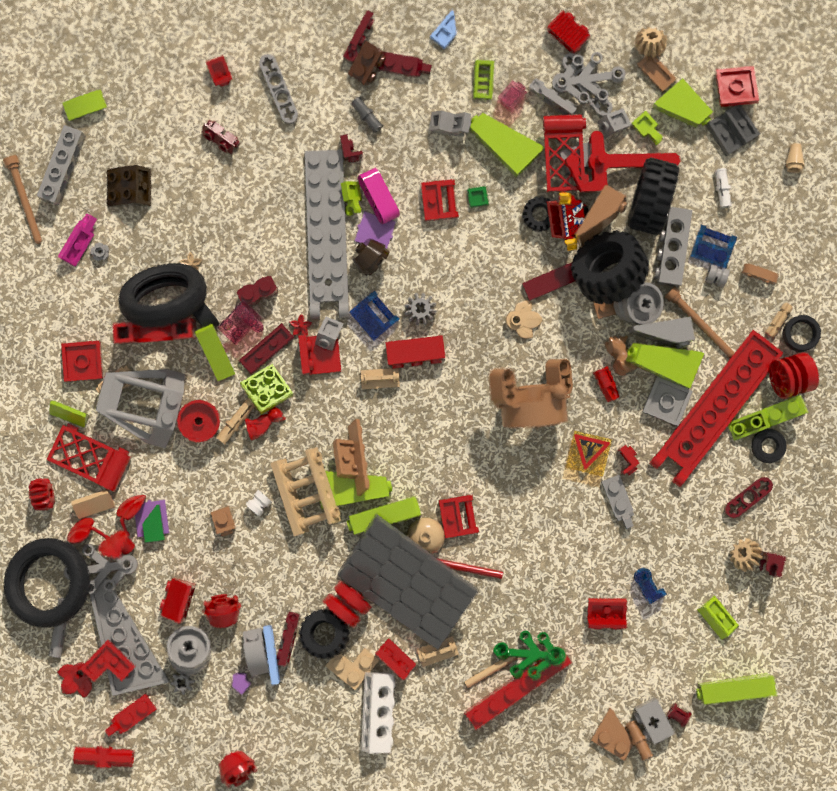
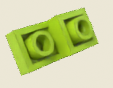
M101 89L62 103L69 121L107 108Z

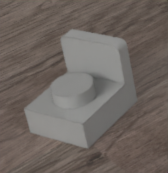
M624 108L606 114L597 122L605 138L631 126Z
M326 316L317 333L315 344L332 351L344 323Z

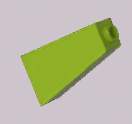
M484 113L480 116L475 115L470 120L471 126L469 130L516 178L544 151V147L541 144Z
M633 343L627 352L626 361L660 378L690 389L704 353Z
M325 471L336 506L390 496L389 492L393 491L391 480L387 481L386 477L367 475L370 481L369 489L362 496H357L355 479L337 477V472ZM320 501L321 509H324L322 502Z
M416 496L350 515L347 525L349 531H353L355 535L364 532L376 514L392 524L419 516L421 513Z
M768 673L698 683L699 688L696 689L697 699L701 700L703 704L777 696L774 676Z

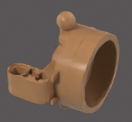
M550 359L547 361L545 366L547 384L516 387L515 373L511 368L492 369L489 373L490 396L495 407L501 408L502 427L525 428L567 422L566 399L570 398L569 394L573 389L569 360Z

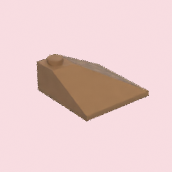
M608 185L604 186L576 232L579 248L580 246L583 247L587 240L593 239V236L599 235L619 213L625 211L628 205L626 195Z

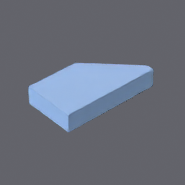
M453 10L430 36L443 49L456 36Z

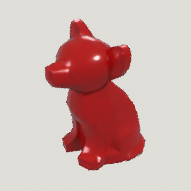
M275 406L269 410L268 414L260 415L254 420L246 418L245 423L250 440L253 441L263 436L272 423L285 421L286 417H283L282 411Z

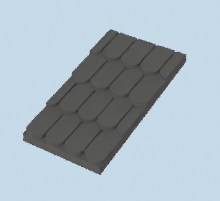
M377 514L338 572V576L343 581L360 591L363 596L390 613L393 618L411 629L414 634L436 649L440 648L478 593L477 587Z

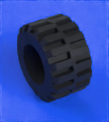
M318 609V611L310 612L311 614L307 615L304 622L300 624L299 640L303 645V649L310 655L321 659H331L341 654V651L347 647L346 643L349 642L348 634H350V631L347 627L348 624L328 609ZM321 623H329L335 629L333 641L326 646L319 645L314 640V630Z

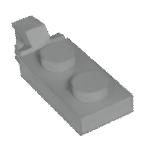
M535 78L530 84L528 90L539 96V99L562 115L575 114L577 110L575 105L569 100L562 99L555 90L546 88L543 81Z
M620 475L601 481L617 521L622 520L625 529L633 527L634 525L631 520V516H634L633 508Z

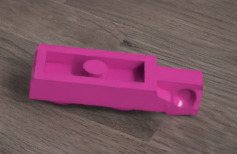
M86 213L83 219L76 224L58 255L60 259L74 267L78 264L94 236L93 226L97 221L95 217Z

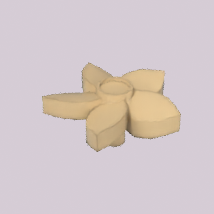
M191 252L187 256L188 260H180L181 264L192 266L198 271L199 269L196 265L202 262V259H194Z

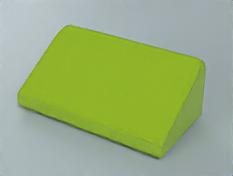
M50 401V415L83 428L86 426L89 414L59 402Z
M713 596L697 609L721 640L728 637L739 626L716 596Z

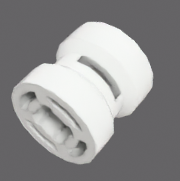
M257 490L253 500H248L246 506L260 517L264 512L263 508L270 506L272 501L261 491Z

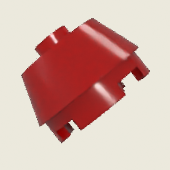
M227 594L212 596L211 601L203 602V613L212 627L226 628L238 622L241 609L238 596L235 595L233 598H228Z
M241 750L227 754L218 764L221 783H224L228 789L232 784L237 787L249 780L248 776L251 772H257L255 761Z

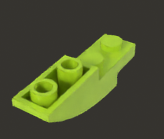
M798 395L733 420L729 423L728 427L735 441L806 414L808 410L802 395Z

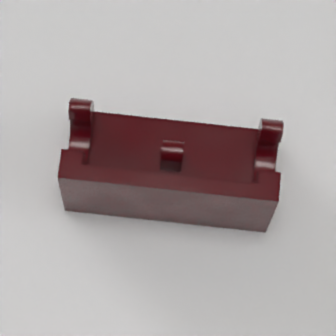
M762 552L760 555L763 556V559L759 563L760 571L763 570V565L766 563L765 569L766 572H769L770 576L782 578L786 556Z

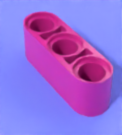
M373 168L358 175L360 187L380 224H385L400 217L399 209L378 169Z

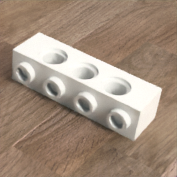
M365 672L361 751L367 753H391L393 745L391 732L394 725L392 709L395 704L393 698V689L395 688L394 674L387 672ZM382 689V695L379 697L378 692ZM381 708V715L378 717L377 712ZM380 728L381 732L377 736V730Z

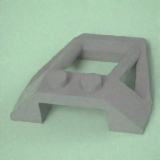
M168 369L105 373L95 410L145 443L166 448L174 431L181 405L185 374ZM137 378H163L161 385ZM124 383L162 393L155 420L117 410ZM126 421L149 426L150 431L147 433Z

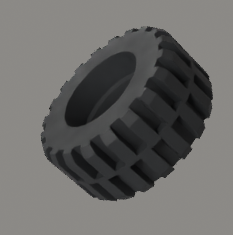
M652 157L646 159L630 209L628 226L631 229L653 235H658L662 232L670 212L678 182L679 167L676 164Z
M606 231L602 235L597 234L593 236V239L587 240L583 247L580 246L577 250L578 254L574 255L571 265L572 276L584 297L591 302L597 304L605 303L607 305L613 302L619 303L622 302V299L631 297L632 293L637 292L640 289V285L644 284L649 272V262L639 242L633 235L623 231L621 233L620 231H612L611 233ZM618 263L614 268L602 272L606 267Z

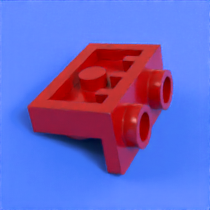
M389 638L375 652L403 681L416 666V663Z

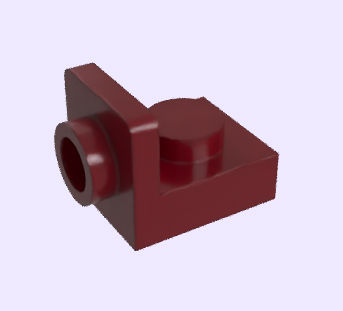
M348 134L340 135L344 161H349V163L360 161V158H363V152H351L354 150L352 139H348Z

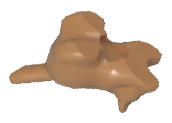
M613 336L609 338V342L607 341L604 344L607 352L615 358L613 364L614 372L624 376L628 372L640 368L626 361L629 350L626 347L628 336Z

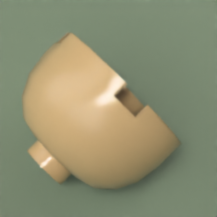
M432 518L415 520L407 531V537L430 554L437 553L445 541L442 525Z

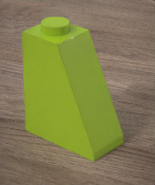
M683 78L652 106L655 110L695 128L700 124L704 127L711 120L709 116L713 113Z

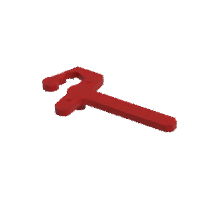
M594 131L589 136L590 155L588 157V165L592 170L593 181L583 184V181L579 179L580 171L577 167L579 165V158L576 155H569L565 159V165L569 169L580 193L601 192L604 186L608 185V168H643L646 159L651 157L674 163L677 166L681 162L680 156L677 153L608 154L605 152L604 137L600 131Z

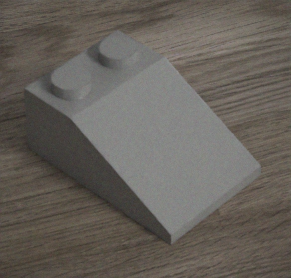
M691 317L633 326L629 330L632 335L669 346L675 345L676 349L687 347L690 345V342L695 340Z

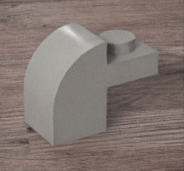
M443 110L432 112L429 131L452 136H464L465 133L469 132L471 126V114L466 112L453 114Z
M262 628L244 631L243 647L250 675L255 676L269 673Z

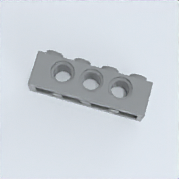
M66 125L63 126L37 193L39 199L59 206L85 139V134L82 131Z
M676 207L670 208L667 221L665 222V230H662L660 233V241L663 243L662 249H658L657 260H660L659 268L656 267L654 274L657 284L680 287L682 285L693 210ZM671 224H677L680 231L678 233L673 232ZM668 243H675L677 251H670ZM671 261L674 264V270H668L665 267V263Z

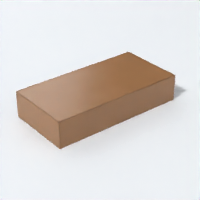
M651 56L644 57L637 64V67L662 93L677 80L656 56L654 58Z

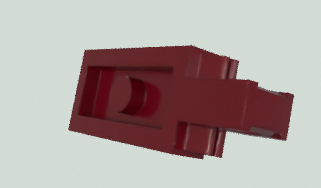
M369 10L365 12L343 55V59L351 63L355 61L358 55L357 46L361 47L366 39V36H364L366 29L370 30L375 22L372 19L373 12Z
M386 52L384 64L378 67V71L410 77H420L421 73L431 74L432 65L423 63V59Z
M288 612L285 619L288 628L283 631L281 641H284L282 649L279 648L276 658L279 660L278 665L285 667L289 665L301 614Z

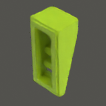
M475 60L473 98L492 99L494 61ZM479 66H490L489 70H479ZM479 74H489V78H482L478 76ZM478 81L489 82V86L478 85ZM478 89H489L488 93H478Z

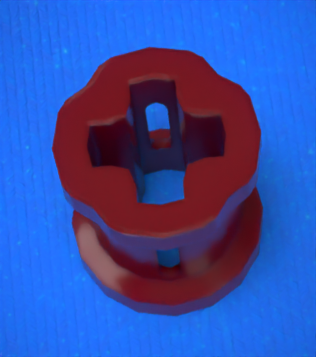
M673 703L666 717L675 720L683 728L689 721L692 713L684 711L677 706V703Z

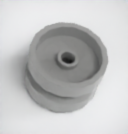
M644 282L643 285H640V289L637 292L632 293L631 297L628 299L626 297L619 303L614 302L613 306L618 317L625 322L650 324L655 322L660 316L664 300L657 286Z
M185 626L175 630L167 643L168 658L172 667L177 672L185 675L197 674L203 671L211 658L210 641L206 633L200 628Z

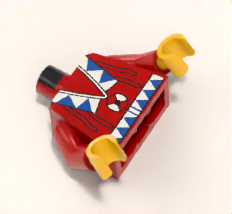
M562 191L558 195L559 200L547 202L551 236L564 239L567 251H573L578 249L577 240L574 238L585 219L584 215L588 214L589 209L581 200L575 199L570 193Z

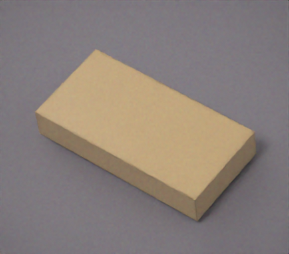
M108 489L71 501L78 519L115 507Z

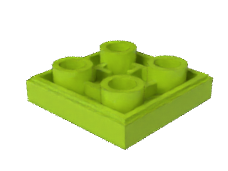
M273 364L240 382V386L260 414L265 413L293 396V392Z

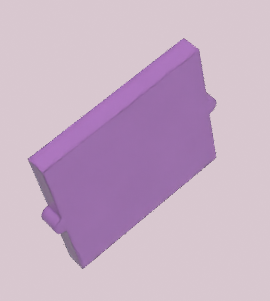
M364 211L361 223L358 224L359 229L355 241L364 243L367 239L371 238L385 244L387 249L390 239L393 238L392 233L396 222L391 220L385 224H380L376 215Z
M148 500L142 504L140 510L135 515L138 537H144L142 524L156 505H160L164 534L169 533L165 500L152 502Z

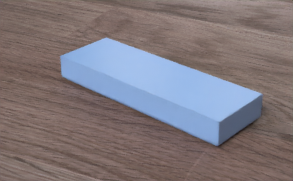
M266 625L263 626L268 665L271 685H275L280 682L272 626Z

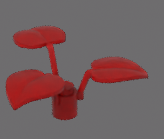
M146 495L130 497L117 509L116 515L120 518L123 530H119L109 537L97 528L92 527L94 524L92 518H84L71 528L67 536L68 542L78 544L88 537L90 531H95L105 538L98 549L101 555L120 559L121 553L124 555L129 554L134 549L135 544L128 537L130 533L127 531L124 521L130 520L137 514Z

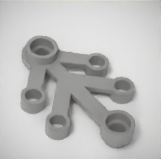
M594 52L580 75L571 77L576 68L581 67L584 62L581 55H575L565 73H559L554 76L552 86L558 92L567 91L577 98L580 104H586L590 98L587 92H580L572 86L580 84L595 95L598 101L604 102L608 98L607 90L599 89L591 82L611 80L613 83H621L626 73L623 68L615 67L610 72L590 74L595 66L602 61V54ZM593 56H599L600 60L595 61ZM579 58L581 63L576 64L574 59ZM616 71L621 72L620 77H617L615 75ZM563 79L565 84L560 85L558 81ZM599 93H605L606 97L600 98ZM585 95L587 100L582 101L580 96Z
M86 544L82 549L84 555L93 558L99 563V565L88 566L89 574L99 573L90 582V586H94L93 591L88 593L90 595L98 591V587L111 571L118 570L111 580H106L103 584L104 589L108 592L115 591L117 584L125 574L134 573L138 567L137 559L132 555L123 556L121 554L120 559L115 558L118 562L110 563L95 550L94 546ZM91 547V552L87 554V548ZM130 561V566L126 568L125 563ZM66 567L64 570V575L67 579L70 580L69 572ZM109 583L113 584L111 589L107 588Z

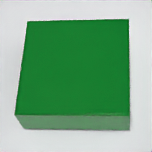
M486 186L467 189L470 208L489 205Z

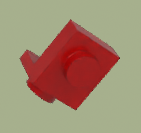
M221 55L206 61L214 85H219V87L228 85L233 78L224 56Z
M623 445L618 451L629 466L622 470L621 474L625 475L627 473L631 475L638 469L636 466L639 464V461L635 457L637 454L631 446Z

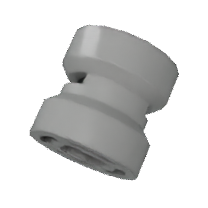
M711 264L708 269L709 275L706 277L705 282L709 284L716 283L717 286L724 288L730 270L725 268L719 269L716 265Z

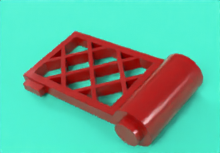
M582 114L543 116L547 192L579 191L577 186H573L568 182L572 177L571 174L565 179L558 173L565 164V160L557 154L563 146L571 152L570 155H576L579 158V178L583 181V184L589 182V174H585L583 130L586 129V118H582ZM570 138L579 139V146L575 150L566 144ZM548 139H557L561 143L556 151L549 147ZM554 155L562 162L557 170L550 166V160ZM555 174L563 181L559 187H551V179Z
M69 423L67 426L62 425L46 460L115 492L131 459V456L128 455L129 451L121 447L116 450L78 432L79 428ZM65 431L72 433L73 442L64 444L62 437ZM89 441L91 449L81 452L79 442ZM75 444L79 454L69 457L66 447ZM63 448L66 459L60 461L53 459L55 452ZM100 448L108 450L106 457L98 460L95 450ZM92 452L96 462L86 465L83 455ZM80 456L83 466L75 469L72 467L70 460ZM97 464L99 472L96 478L89 475L87 468Z

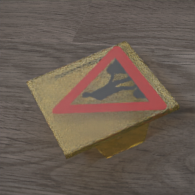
M574 430L566 468L603 477L612 439Z

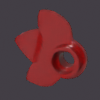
M85 663L65 664L58 670L59 676L64 678L61 684L63 694H72L77 691L83 698L88 696L92 689V683L84 672L83 675L78 673V670H81L80 668Z

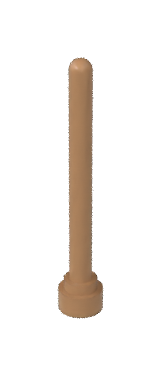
M18 156L6 157L3 159L5 167L11 171L34 242L40 244L42 238L18 171V164L20 163Z
M674 286L664 297L669 302L676 303L731 358L734 351L681 298L680 291Z

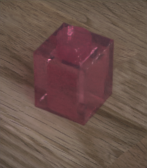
M512 80L498 96L497 101L512 113L526 97V87L522 83H516Z

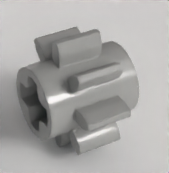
M180 673V676L173 674L175 681L171 682L170 685H175L176 689L174 692L180 690L182 695L186 693L185 689L193 690L190 684L194 683L195 680L190 679L191 675ZM183 678H185V679H186L185 684H186L187 686L183 685V686L181 687V686L179 685V684H180L179 679L182 680Z

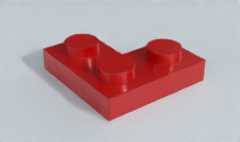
M107 640L80 669L93 682L107 669L123 681L136 666L110 640Z

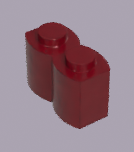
M272 276L262 277L255 284L245 285L237 291V295L244 307L254 306L261 299L271 298L278 293Z

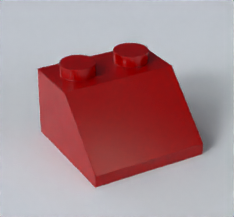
M172 578L171 581L168 580L165 592L168 593L166 599H162L159 608L162 611L161 616L177 623L185 622L196 584L177 578Z

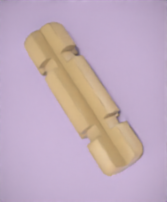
M786 302L781 306V311H778L774 317L771 326L765 331L772 338L776 336L778 329L782 327L787 319V314H790L793 309Z

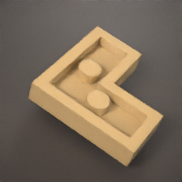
M364 648L353 663L343 654H339L331 658L326 667L356 690L365 679V672H370L380 659Z

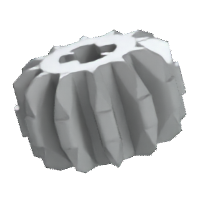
M415 293V301L410 297L408 298L412 305L405 304L404 306L406 309H411L406 311L405 315L412 314L409 318L410 322L417 318L416 325L420 324V319L426 325V317L430 321L433 320L429 313L436 314L437 312L435 309H430L435 307L436 303L429 304L432 297L429 296L425 300V293H422L421 298ZM421 304L424 305L425 312L422 313L420 311V313H417L416 306H421Z

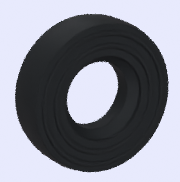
M774 429L759 431L753 437L751 443L754 456L764 463L779 461L784 456L787 448L784 436ZM767 438L774 440L776 443L775 451L770 454L762 449V442Z

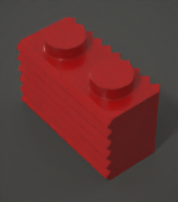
M562 10L547 26L546 31L570 53L576 54L591 36L589 34L590 31L584 25L576 23L575 17L570 12L565 13Z

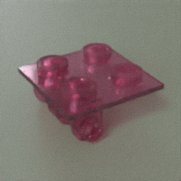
M242 300L217 329L237 345L251 329L255 332H262L264 325L260 321L262 317Z

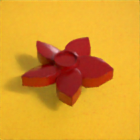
M302 314L298 317V321H290V324L296 327L293 331V336L299 334L300 331L303 335L308 336L307 327L311 326L312 322H304Z

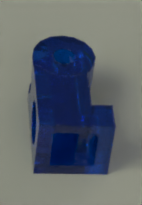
M639 568L635 571L634 579L648 604L667 595L663 588L657 589L649 569Z

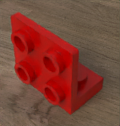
M298 336L303 376L341 372L338 338L331 351L315 344L317 336Z

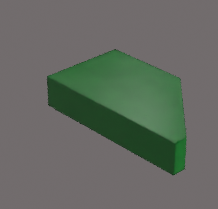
M156 505L142 524L145 543L165 540L160 505Z

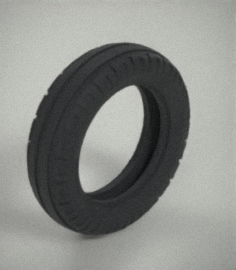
M179 263L157 265L131 277L119 292L118 304L122 315L132 324L145 328L164 327L179 323V321L181 322L196 313L206 299L207 286L202 274L192 266ZM167 286L187 288L180 296L165 303L155 305L138 303L145 295L159 288Z
M42 538L24 545L10 560L4 577V594L12 612L23 622L40 628L56 627L72 619L83 607L90 588L89 569L81 553L71 544L55 538ZM44 556H55L68 569L70 576L69 590L59 605L49 610H40L34 607L26 597L24 590L25 576L29 567L36 560Z

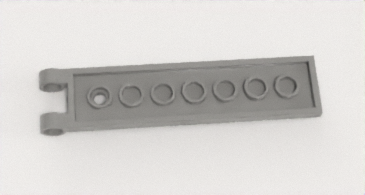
M343 150L305 151L310 318L320 319V302H339V318H349L345 202L341 189V183L344 182ZM327 279L332 280L330 286L325 285Z

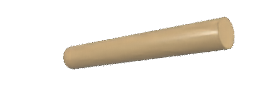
M509 657L506 660H500L464 682L469 688L518 658Z

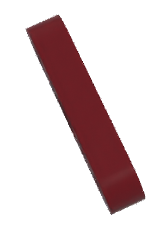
M767 477L758 478L726 503L724 507L725 514L730 518H737L772 491V481ZM760 481L767 482V490L761 489L758 492L761 495L758 497L752 487L754 486L755 489H758L761 486ZM746 492L753 494L754 499L751 503H746L743 499V495ZM739 498L740 502L746 507L743 509L742 506H739L736 509L737 514H730V505L736 506L739 503L736 500Z

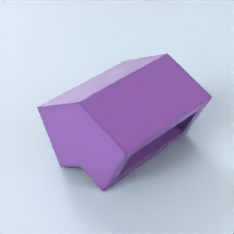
M234 673L232 687L240 694H243L251 682L247 680V673Z

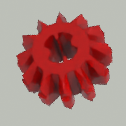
M46 478L32 480L28 486V493L34 510L45 511L53 508L55 495L50 480Z

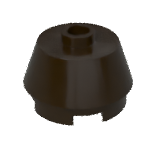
M369 238L355 248L356 252L352 256V260L359 273L370 276L379 268L383 258L387 259L390 253L385 248V244Z

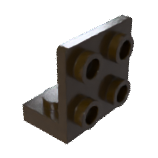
M131 165L107 169V206L114 207L129 204L151 206V168Z

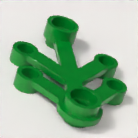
M529 631L521 632L519 638L530 650L510 649L504 642H500L494 647V654L500 660H506L509 657L526 658L510 669L511 675L516 679L523 675V670L539 659L544 661L528 670V675L532 680L539 679L541 672L549 666H558L566 659L564 649L554 646L546 632L539 633L537 640L541 645H545L548 651L539 650L532 640L533 637Z

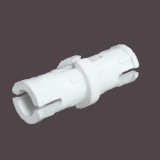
M727 168L714 170L717 187L715 188L716 192L718 191L720 208L731 207V185L728 184Z

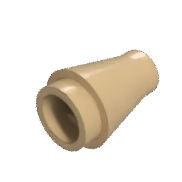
M799 143L790 145L785 165L788 172L799 173L805 167L802 145Z

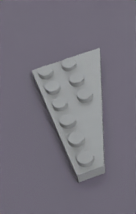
M106 577L98 587V591L90 595L101 646L107 640H110L136 666L123 681L107 669L112 696L169 683L170 680L116 591L108 592L104 589V582L109 580ZM109 583V584L107 585V588H108V589H111V588H112V584ZM93 585L90 586L89 592L93 591Z

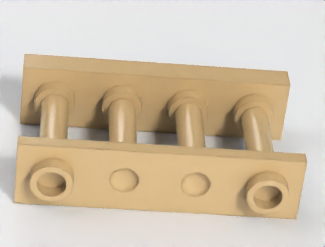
M318 447L305 450L307 457L287 463L286 459H281L270 463L293 536L309 532V525L328 520L329 525L341 521L340 510L336 506ZM309 464L313 475L293 481L290 471ZM316 483L319 494L300 500L296 489ZM321 501L325 512L305 518L302 507Z

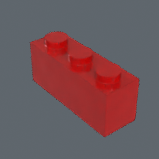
M443 335L385 342L388 366H392V369L404 368V364H411V367L423 366V362L430 361L431 365L441 364L442 360H445Z

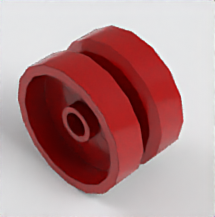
M190 401L179 411L177 418L178 429L190 441H207L219 429V412L208 401ZM198 417L202 418V424L197 425L195 421Z
M340 580L334 587V591L341 598L339 599L334 594L329 593L323 600V603L344 622L355 628L361 619L354 610L362 615H366L372 606L354 588L349 587Z

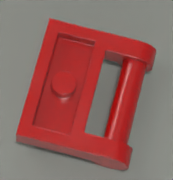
M454 179L421 183L425 221L459 218V212L456 211L454 186L456 185ZM441 187H446L449 212H443Z
M473 494L439 500L445 538L479 532V528L476 527L472 505ZM460 502L465 504L469 526L467 529H463L459 508Z

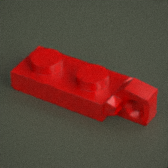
M144 694L111 719L113 724L105 729V732L108 736L117 730L122 734L157 710L149 696Z

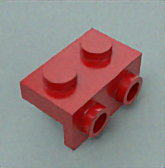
M588 598V628L596 630L602 628H612L614 630L627 628L626 598Z

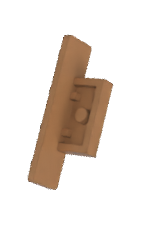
M355 419L348 426L349 440L335 439L333 441L337 477L355 479L357 496H362L369 489L370 481L367 476L362 427L360 426V420Z

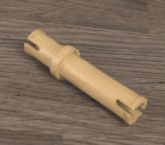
M249 397L239 407L233 417L225 422V427L216 436L225 445L235 431H239V426L254 409L255 406Z

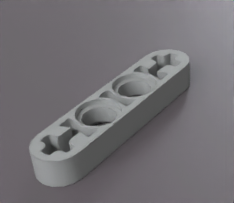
M568 53L564 56L562 66L565 71L570 66L566 65L567 59L572 60L576 54ZM579 58L574 59L576 64L581 63ZM584 64L571 77H576L577 74L581 73L585 68ZM591 82V83L594 84L596 87H598L599 89H601L596 82ZM580 84L576 85L580 92L588 91ZM603 92L599 93V97H606ZM596 97L589 98V105L599 117H604L606 114L611 113L612 104L608 98L606 101L601 102L603 106H608L606 113L605 111H599L600 104L598 102L596 105L593 103L597 101Z
M270 54L263 55L259 61L260 68L284 123L294 124L298 120V112L277 61ZM266 59L273 61L271 67L274 72L270 73L268 67L263 66ZM273 76H278L281 82L279 85L273 86L270 83V79ZM279 94H286L288 100L285 103L278 102L277 97ZM288 106L290 112L295 113L292 116L293 119L285 118L284 116L287 115L285 108L281 110L280 107Z

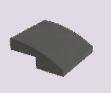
M742 105L730 108L705 125L725 156L730 155L760 135Z

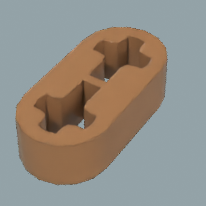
M747 263L744 264L742 274L770 284H776L779 277L778 273Z

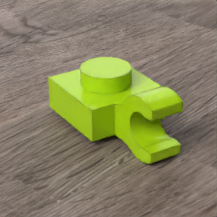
M644 111L631 123L643 138L648 135L655 145L662 141L663 137L655 129L658 123L647 111Z
M342 182L343 200L348 202L345 209L346 215L353 216L354 213H361L359 201L362 200L359 182Z

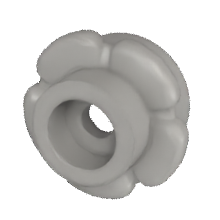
M101 242L96 243L90 250L93 259L96 261L106 260L109 256V247Z

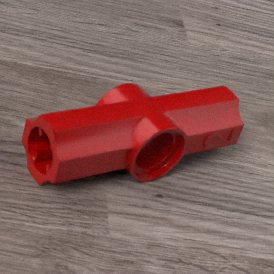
M76 746L73 753L74 764L94 765V767L111 768L112 766L133 767L134 750L113 749L111 746L109 748H102V746Z

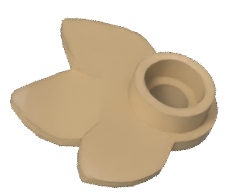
M531 301L518 303L514 311L508 313L505 319L506 325L510 329L515 330L524 339L532 338V328L539 326L543 321L538 313L531 311ZM514 317L518 319V323H514Z

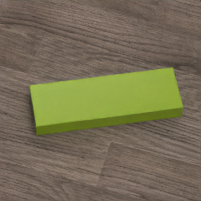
M213 324L195 331L217 381L234 375L235 371Z

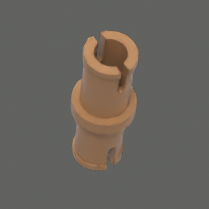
M634 720L626 724L625 727L633 740L632 744L636 746L642 758L641 760L646 761L652 758L654 755L637 721Z

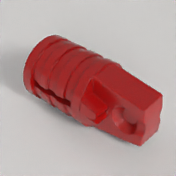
M606 366L593 372L599 389L602 391L607 402L618 399L620 396L609 367Z

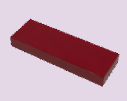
M573 262L523 282L522 285L529 301L574 283L575 280L571 271Z
M281 323L238 361L252 375L293 340L294 336Z

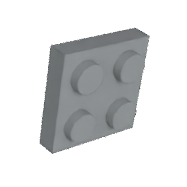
M657 376L642 412L678 427L693 391Z

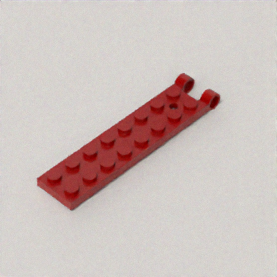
M752 330L649 464L657 470L664 460L669 457L682 467L672 480L674 484L681 487L769 373L771 362L779 359L783 352L755 330ZM685 443L690 445V449L687 451L683 449Z

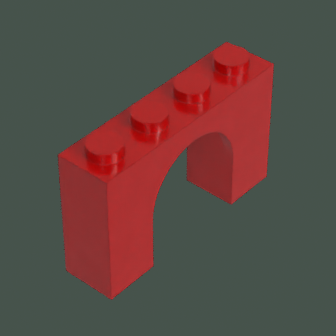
M187 318L181 322L179 321V323L158 328L140 327L131 322L112 324L114 343L121 345L197 339L195 331H197L196 319Z

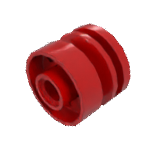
M802 352L789 356V358L784 357L772 361L769 366V379L774 392L780 398L786 399L816 390L819 384V372L813 358L808 353Z

